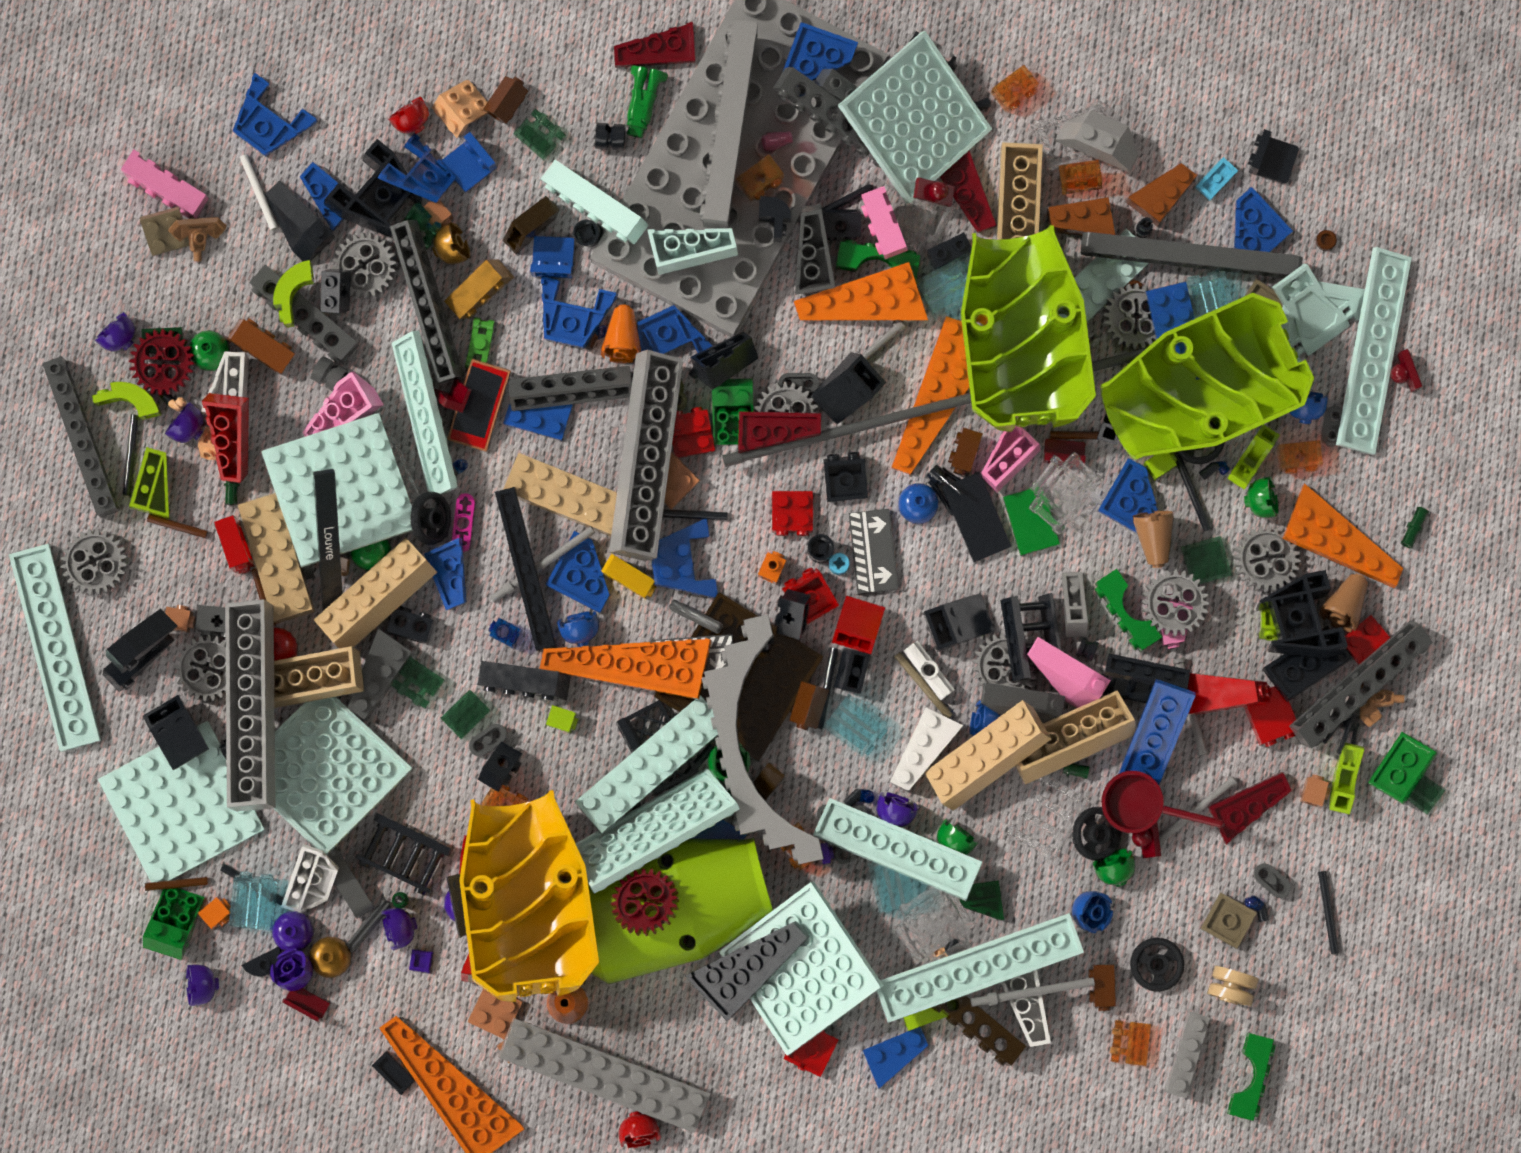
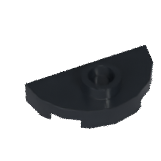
M276 947L241 966L253 976L263 977L270 975L272 964L275 965L278 961L277 956L281 954V950L279 947Z

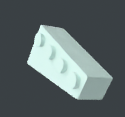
M732 228L705 230L665 229V231L647 229L658 275L738 255Z

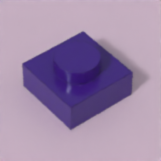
M827 842L821 843L824 857L822 863L823 865L831 864V859L834 858L832 846L828 847Z

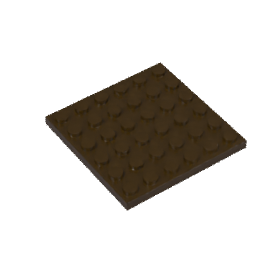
M718 592L705 615L723 624L721 632L717 634L698 624L691 637L733 635L734 643L747 641L748 637H743L741 626L745 625L744 620L759 616ZM772 624L771 627L774 635V644H770L772 649L760 653L755 659L745 679L738 705L737 731L739 743L743 745L742 747L746 752L748 751L750 757L758 762L794 706L801 681L809 682L824 657L795 638L777 634V627ZM702 683L700 695L707 702L706 697H710L709 691L704 689ZM656 692L654 695L656 699L679 713L695 700Z

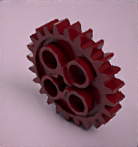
M162 329L160 334L158 330H153V336L150 333H146V340L140 337L141 344H134L137 351H130L135 358L129 360V362L134 363V366L129 369L136 371L132 378H139L137 385L145 384L143 388L145 391L151 388V394H155L158 390L161 396H163L164 391L171 395L172 389L175 392H179V385L186 387L184 380L191 381L188 373H195V371L190 369V366L196 365L195 362L191 361L194 354H189L192 346H185L188 340L183 339L180 341L182 335L177 334L174 337V331L171 330L167 335L165 329ZM155 346L157 353L154 357H151L149 349ZM172 347H175L177 350V355L174 358L169 356V350ZM145 360L180 361V364H146ZM154 367L156 374L151 378L148 375V370ZM170 368H175L176 375L173 378L168 376Z
M644 868L641 874L634 870L633 877L627 874L628 880L626 882L620 880L622 887L615 886L618 894H612V898L616 900L611 903V906L615 908L612 913L614 916H617L615 920L617 923H621L622 929L627 928L630 934L634 930L637 936L642 931L645 936H648L649 930L656 934V928L659 927L663 931L664 923L671 924L668 918L676 917L672 911L679 910L678 906L674 904L680 902L679 898L675 896L678 894V891L674 888L675 884L673 881L669 882V877L667 875L663 877L661 871L655 875L653 869L649 871V874H647ZM636 888H642L638 894H633ZM662 891L660 896L653 897L655 892ZM637 907L634 913H628L631 908ZM651 911H657L655 916L648 917Z

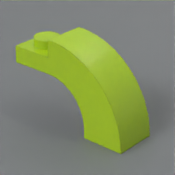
M310 260L300 262L289 268L281 276L275 287L273 305L276 309L282 308V310H279V319L286 328L294 327L292 302L295 294L302 287L315 284L313 265Z
M112 382L110 383L112 391L103 389L97 391L96 395H92L93 403L96 406L118 401L132 403L137 409L139 418L142 420L162 416L161 410L153 397L144 389L132 383Z
M1263 424L1227 479L1245 490L1275 445L1280 434Z
M1345 742L1335 767L1329 810L1350 815L1364 747Z

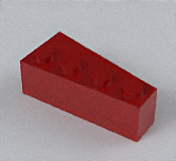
M209 393L202 400V405L207 414L206 421L210 427L211 442L216 451L215 458L220 478L223 481L241 483L248 475L249 398Z

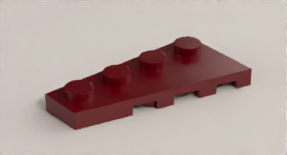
M693 21L680 27L670 28L664 32L650 34L648 37L615 45V68L696 63Z
M967 151L940 178L945 184L955 186L954 199L977 233H981L997 227L971 153Z
M739 412L738 453L821 435V413Z
M1280 772L1208 806L1213 818L1224 821L1222 828L1217 827L1224 843L1227 845L1232 841L1231 839L1244 831L1248 825L1260 818L1270 807L1272 808L1292 790L1284 772Z

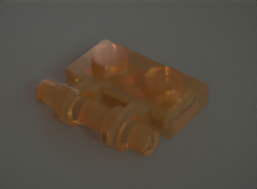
M1115 1020V1026L1112 1028V1034H1114L1113 1044L1110 1047L1111 1062L1119 1063V1057L1122 1054L1126 1055V1064L1147 1066L1151 1024L1129 1022V1030L1123 1029V1021ZM1122 1036H1128L1127 1049L1121 1048Z

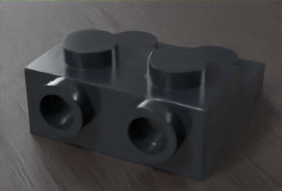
M849 452L846 457H839V454H829L826 459H823L827 502L868 498L864 455H860V452Z

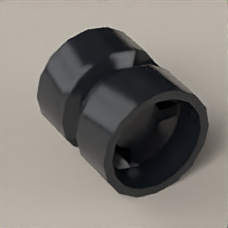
M597 122L595 149L607 150L608 147H611L612 150L624 151L626 125L614 124L610 126L608 123Z
M586 219L579 221L573 230L576 242L589 247L598 245L604 234L603 228L599 223Z
M824 534L813 536L809 540L807 547L809 558L818 564L828 562L834 553L832 539Z

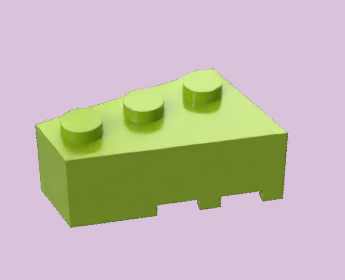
M146 447L129 508L169 519L166 452Z

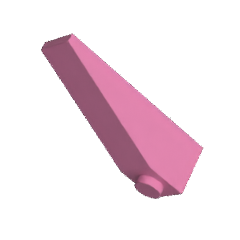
M353 371L336 383L333 392L325 399L324 405L313 416L304 429L303 434L306 437L370 416L384 404L374 387Z
M1037 637L1027 654L1061 696H1065V701L1076 708L1099 699L1111 681Z

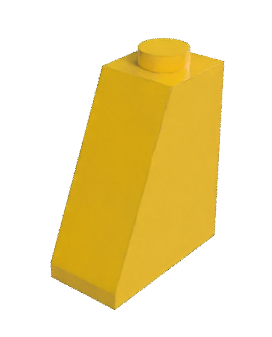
M612 553L601 570L603 575L645 600L647 596L652 597L657 588L654 579Z

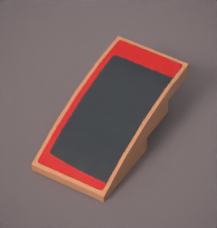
M476 359L471 360L464 384L471 389L463 413L455 411L447 440L485 452L488 450L499 410L502 407L511 370Z

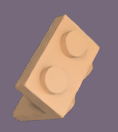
M465 80L440 94L432 106L435 114L440 117L456 138L463 135L470 123L488 114L483 110L487 101L469 80Z

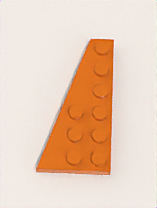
M910 262L794 300L800 320H929Z
M1305 483L1302 485L1282 539L1395 588L1403 568Z

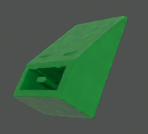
M753 378L728 379L712 390L714 445L738 444L739 412H753Z
M179 888L163 889L143 934V948L182 960L190 943L199 916L198 913L201 910L205 897Z

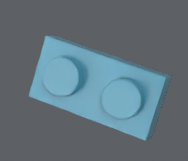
M1223 157L1195 188L1211 201L1238 170Z

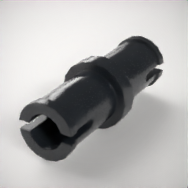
M1148 217L1141 219L1136 226V235L1139 238H1146L1151 234L1153 221Z

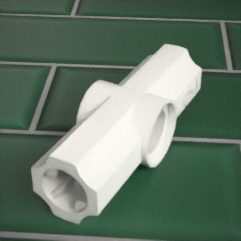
M918 640L903 651L940 701L955 690ZM925 666H932L935 673L932 676L924 674L923 668Z

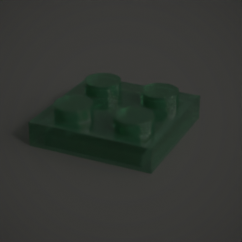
M1221 536L1181 547L1188 575L1193 574L1192 581L1200 579L1198 585L1232 576Z

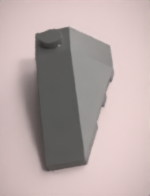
M983 682L981 704L999 715H1003L1022 700L1035 709L1042 723L1063 715L1065 696Z

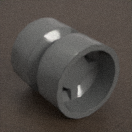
M323 356L315 365L310 379L320 385L325 383V387L333 391L336 383L347 376L349 371L340 365L334 366L333 361Z

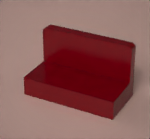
M454 379L449 393L434 389L437 401L441 405L463 413L471 389L459 379Z
M1045 439L1043 463L1084 467L1086 443Z
M304 988L298 991H289L287 997L282 1000V1003L317 1022H321L331 1004Z

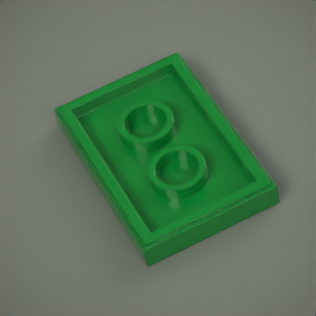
M1043 486L1003 497L1020 556L1060 545Z
M1401 732L1368 784L1404 805L1438 753Z

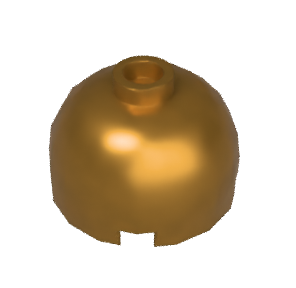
M450 223L440 228L434 236V246L432 247L433 253L437 258L439 257L445 263L452 265L464 262L470 258V248L467 239L463 243L460 236L463 232L457 224Z
M325 937L313 945L310 950L309 959L313 965V970L318 975L334 978L347 971L351 963V952L343 940L337 937Z

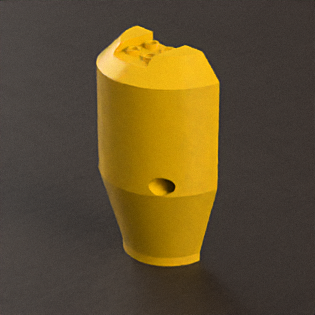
M549 790L545 796L539 799L510 806H484L476 803L474 799L470 800L471 812L459 881L472 980L497 999L507 1002H516L517 996L528 997L533 994H550L553 991H556L557 996H562L579 989L598 965L599 957L586 866L555 800L554 790Z

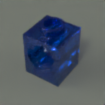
M498 618L497 621L493 620L488 629L491 632L490 638L510 648L514 647L522 631L501 618ZM507 627L509 629L508 636L500 637L498 635L499 629Z

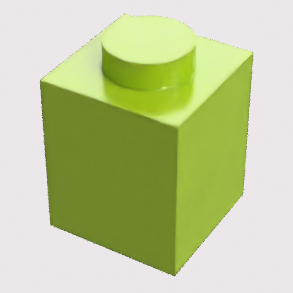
M1172 452L1156 454L1145 461L1143 465L1153 480L1156 481L1177 466L1175 463L1177 459Z
M552 705L546 726L571 733L572 729L576 730L579 718H576V712Z

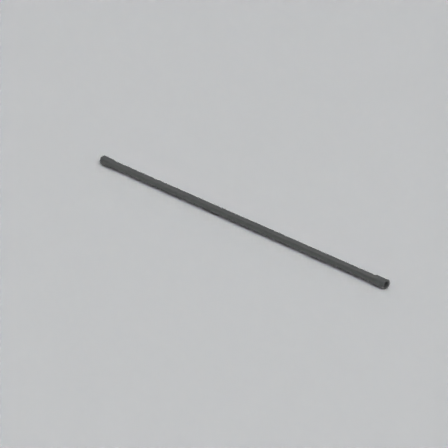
M1146 348L1092 361L1093 372L1129 363ZM970 393L823 430L820 436L742 453L737 451L722 455L725 467L747 460L970 404Z

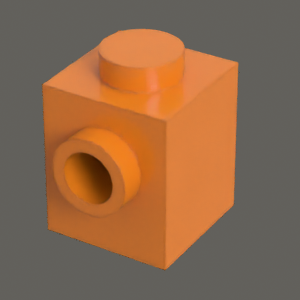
M775 551L772 554L767 552L758 572V577L777 585L786 564V560L783 559L784 555Z
M216 897L198 914L211 929H215L219 925L223 927L231 920L229 916L233 914L230 910L232 905L225 898Z

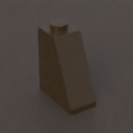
M545 196L511 222L503 242L516 255L555 220L560 211L555 202Z
M768 763L753 784L763 799L767 801L784 780L785 775Z

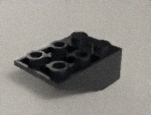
M850 352L811 397L832 421L838 425L872 399L887 382L862 354Z
M981 593L940 605L923 613L937 652L995 632Z
M179 695L143 715L149 730L172 770L209 750L190 711Z

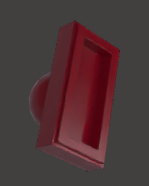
M919 177L916 178L913 198L951 207L955 186Z
M1408 349L1403 350L1397 354L1400 364L1393 366L1390 375L1395 383L1403 384L1407 382L1412 393L1422 387V383L1410 351Z
M1157 822L1143 832L1132 833V841L1136 846L1141 847L1143 858L1161 856Z

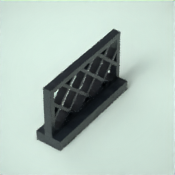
M660 700L616 722L631 753L642 745L641 738L643 734L648 736L654 735L644 731L647 720L659 724L657 731H659L661 724L666 725L670 721V717ZM656 706L662 712L660 721L648 717L650 710ZM635 717L645 719L642 730L633 728L630 720ZM692 758L687 763L690 764L693 770L686 774L676 770L670 783L664 785L662 782L652 791L654 796L698 773L699 771Z

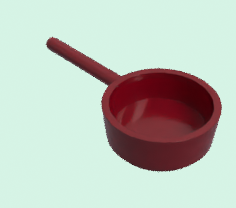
M1126 771L1116 775L1107 783L1102 794V810L1106 819L1113 827L1122 832H1143L1151 828L1159 820L1161 814L1219 828L1224 826V821L1221 819L1164 806V797L1158 783L1143 772Z

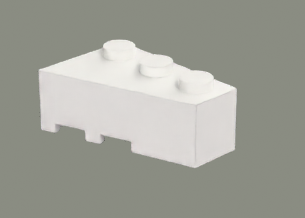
M224 352L208 394L247 397L249 356L245 352ZM202 407L201 412L207 416L205 408Z

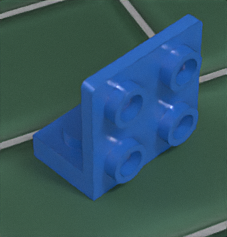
M471 132L464 136L465 142L441 160L456 176L455 181L464 192L469 191L497 169L494 160Z
M535 236L533 260L530 266L531 276L572 278L574 238Z

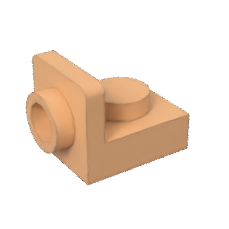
M206 426L198 443L200 457L207 460H216L215 447L211 442L210 427Z

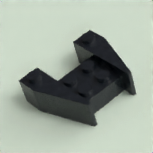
M376 139L364 153L362 160L375 173L356 195L338 183L326 197L324 205L340 218L392 237L390 229L392 225L388 222L408 199L419 206L422 197L378 178L388 163L405 175L408 173L394 152L380 140Z
M1326 570L1304 574L1259 601L1256 611L1270 609L1278 640L1271 641L1268 652L1318 658L1344 654L1348 645L1343 628L1339 627L1322 631L1314 604V599L1327 597L1331 590Z
M160 608L124 634L106 650V657L111 663L103 669L102 675L118 692L123 689H129L135 683L134 679L175 641L169 634L178 627L177 624Z

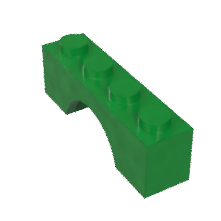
M845 240V242L840 241L836 269L856 272L863 263L870 260L883 261L891 268L910 262L916 280L921 255H917L916 251L908 250L885 259L883 254L879 255L875 244L865 243V245H859L856 241Z
M1115 569L1095 583L1096 588L1094 590L1100 599H1105L1108 604L1106 605L1108 612L1111 616L1115 615L1119 620L1117 623L1118 627L1123 633L1127 632L1131 638L1128 641L1134 650L1138 649L1141 652L1162 638L1161 634L1157 632V628L1150 626L1151 620L1139 621L1133 619L1123 607V594L1128 584L1118 569Z
M1252 1033L1246 1034L1242 1054L1250 1060L1253 1066V1079L1245 1090L1231 1094L1227 1114L1254 1121V1117L1258 1118L1261 1107L1258 1105L1259 1097H1263L1266 1085H1263L1264 1077H1268L1271 1067L1268 1064L1269 1057H1273L1276 1045L1273 1044L1274 1039Z

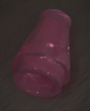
M790 131L766 132L765 135L761 136L764 150L772 152L793 143V138Z

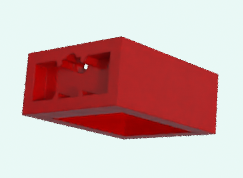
M234 515L215 521L214 524L229 568L235 573L239 572V574L250 572V568L255 565L240 521Z

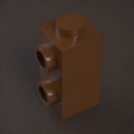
M505 76L483 110L495 120L507 124L513 118L515 111L525 100V96L529 91L523 86L524 82L519 78L514 77L512 79Z
M964 427L962 433H957L954 443L958 444L956 452L951 451L948 460L949 463H952L950 469L954 470V474L960 476L970 475L983 433Z
M801 681L789 721L797 723L796 727L808 731L809 727L817 729L829 690Z
M1114 964L1092 965V969H1088V978H1094L1095 986H1092L1093 990H1089V1002L1093 1003V1007H1098V1011H1111V1007L1116 1006Z

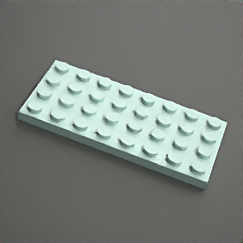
M708 768L700 771L622 816L602 834L596 831L576 843L586 866L589 887L594 893L604 890L613 882L623 879L625 875L640 869L644 864L659 858L670 849L678 847L682 842L714 826L725 817L733 815L734 812L740 809L737 802L711 774Z

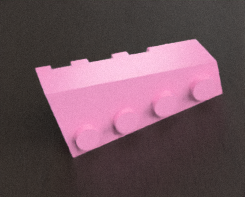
M134 149L121 168V171L129 179L127 182L135 188L141 186L146 189L145 193L154 199L158 196L163 199L162 203L169 208L179 206L181 214L188 219L190 217L197 219L209 200L206 194L183 180L180 182L178 177L168 170L162 171L161 167L152 160H143L140 153Z

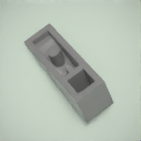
M1082 572L1062 573L1066 637L1087 636L1088 619Z

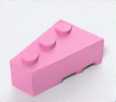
M883 186L862 194L865 205L861 206L865 218L869 217L872 224H869L868 227L871 235L877 236L878 243L875 245L879 255L883 254L884 258L888 259L908 251L885 187Z
M1015 426L1013 432L1004 431L982 471L983 480L998 493L1041 451L1040 444L1022 427Z

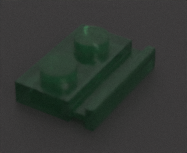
M469 689L440 719L462 740L491 710Z
M1423 775L1407 801L1428 815L1445 790Z

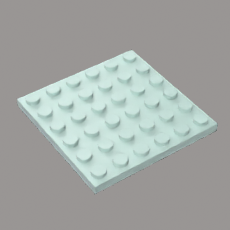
M926 31L920 32L838 104L842 113L906 204L911 203L915 199L913 196L916 178L920 177L935 181L992 130Z
M379 413L261 451L301 568L319 562L313 483L314 471L334 469L340 555L413 531L410 523L412 506Z
M336 697L305 702L275 731L276 808L273 809L316 849L322 850L328 855L412 771V767Z
M209 721L197 726L209 750L177 769L172 770L160 747H157L98 779L151 882L173 880L265 830L255 810L236 812L227 808L226 759L219 748L221 744Z
M814 881L807 884L719 951L721 956L724 957L795 921L810 935L794 954L750 998L787 1056L791 1055L883 987V984Z

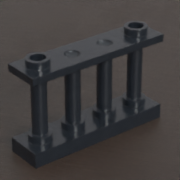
M1053 593L1039 596V602L1019 603L1018 596L1000 600L1013 681L1031 678L1030 672L1040 671L1035 664H1029L1027 652L1030 651L1034 643H1025L1024 632L1043 630L1045 641L1062 651ZM1040 610L1042 622L1022 623L1020 611Z
M1109 653L1105 674L1101 675L1111 681L1103 695H1108L1118 690L1123 699L1147 703L1156 679L1187 689L1190 670Z
M376 813L373 820L378 822L376 825L378 828L364 857L356 854L355 858L359 860L358 864L368 869L370 866H373L415 886L414 891L424 896L426 892L431 894L433 890L427 888V885L440 859L444 855L450 856L453 849ZM390 828L396 831V838L381 866L371 861L385 831H388ZM409 837L415 840V846L400 875L390 870V867L403 841ZM428 846L433 849V856L420 883L408 879L422 849Z

